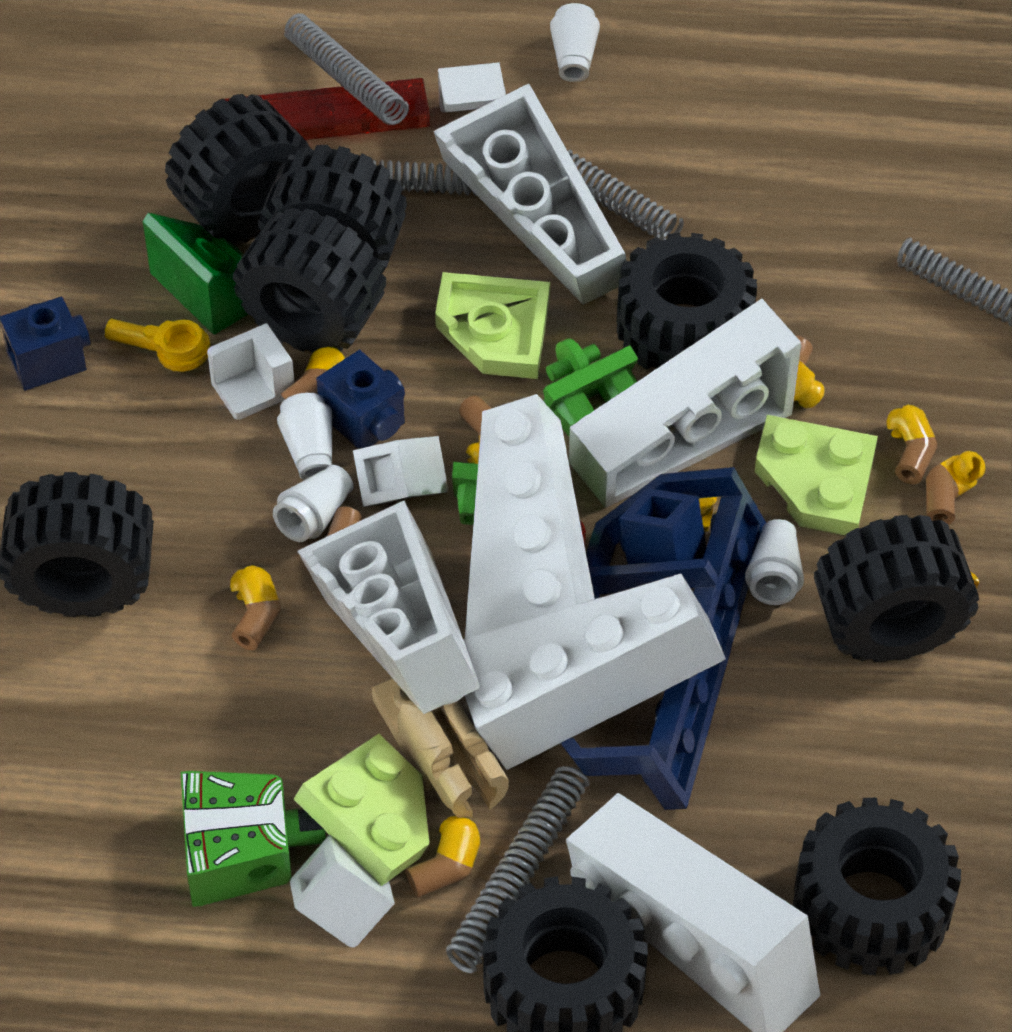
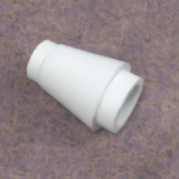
M571 3L561 6L557 9L555 17L550 22L559 76L569 82H580L589 76V68L600 29V23L595 17L594 11L584 4Z
M300 393L285 399L280 405L281 413L277 417V424L298 469L300 478L306 480L332 465V409L325 404L324 398L316 393Z
M330 465L325 470L283 491L278 496L277 505L273 509V518L279 530L286 537L296 542L318 538L333 518L337 508L342 505L347 495L352 492V478L342 467Z
M774 519L764 524L745 573V580L752 595L758 601L769 605H781L791 601L804 583L796 528L786 520Z

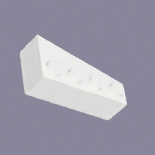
M529 83L433 131L443 161L583 305L618 288L620 270L624 261H627L625 252Z
M760 299L572 425L569 433L570 465L602 505L607 508L635 494L660 474L679 472L762 430L767 415L782 418L792 415L801 350L800 340L766 302Z
M537 394L482 411L465 638L595 600L561 420Z
M405 501L399 502L297 551L326 603L423 714L443 705L452 704L464 695L481 688L432 552Z
M682 574L463 639L481 687L465 695L476 730L506 770L726 660L707 614Z
M617 793L566 838L572 863L571 876L585 878L586 888L595 890L599 883L612 889L611 901L613 902L623 897L632 907L631 919L640 918L644 928V939L752 1032H784L820 997L808 916L623 795Z

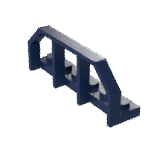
M734 467L660 474L595 523L586 551L595 599H598L601 594H615L682 574L689 587L694 588L693 593L707 614L726 660L664 691L663 698L659 700L656 706L655 725L649 745L581 748L573 737L560 743L585 776L640 774L664 810L687 809L749 587L745 580V573L762 533V528L766 523ZM646 488L698 496L699 499L721 497L718 510L711 518V534L704 557L701 559L609 566L615 546L620 542L621 526L619 518Z

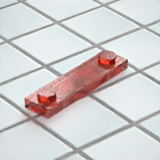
M423 78L385 82L386 85L409 104L406 117L395 125L383 123L382 120L342 86L258 95L263 100H267L305 140L430 127V112ZM395 100L394 104L392 105V107H391L388 111H386V112H389L390 110L393 109V107L395 106L396 100ZM399 104L397 110H396L393 114H391L390 116H393L394 114H396V113L398 112V110H399V108H400V104ZM403 108V111L401 112V114H400L397 118H395L394 120H397L398 118H400V117L402 116V114H403V112H404V108Z

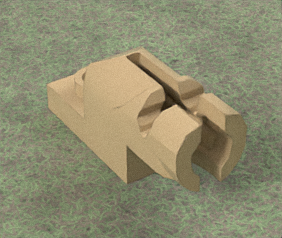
M394 679L372 687L374 704L408 762L422 774L423 786L426 792L435 788L442 802L458 818H473V810L467 802V799L472 794L471 786L478 791L489 810L504 798L509 789V780L494 754L489 752L486 742L476 730L475 725L471 723L458 701L423 714Z

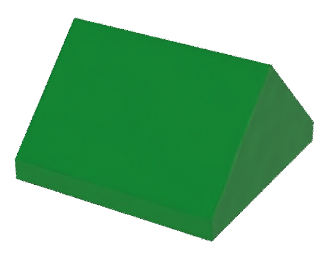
M148 212L142 222L150 273L213 335L248 315L241 306L243 301L236 296L234 290L236 282L233 280V273L244 254L224 237L221 239L213 237L200 224Z

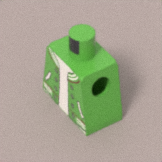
M206 771L181 772L186 867L193 907L215 903L288 883L292 878L289 847L322 844L326 839L325 830L303 808L286 810L283 781L281 777L275 774Z

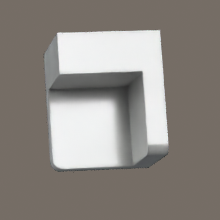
M500 63L439 68L438 93L440 111L455 112L479 109L505 96L506 92Z
M267 323L211 346L207 350L211 384L236 420L243 419L284 401L285 399L281 396V393L294 383L292 359Z
M439 436L395 440L353 450L363 507L380 505L411 497L445 493L448 490Z
M331 835L323 841L290 879L295 909L352 948L356 947L395 904L389 881L381 886Z

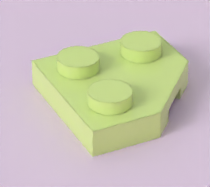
M442 272L435 311L436 328L483 374L538 379L550 300V282Z
M767 415L756 456L755 473L767 487L774 486L788 503L787 511L800 527L846 536L848 532L859 528L878 436Z
M377 734L304 782L294 797V800L381 886L419 860L430 844L422 774L380 734Z

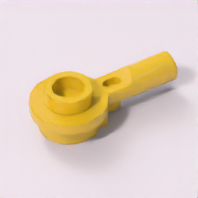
M111 318L105 327L106 339L156 351L159 362L165 368L172 371L184 372L199 367L208 359L207 350L211 347L208 334L197 323L190 320H166L158 327L154 325L141 326Z

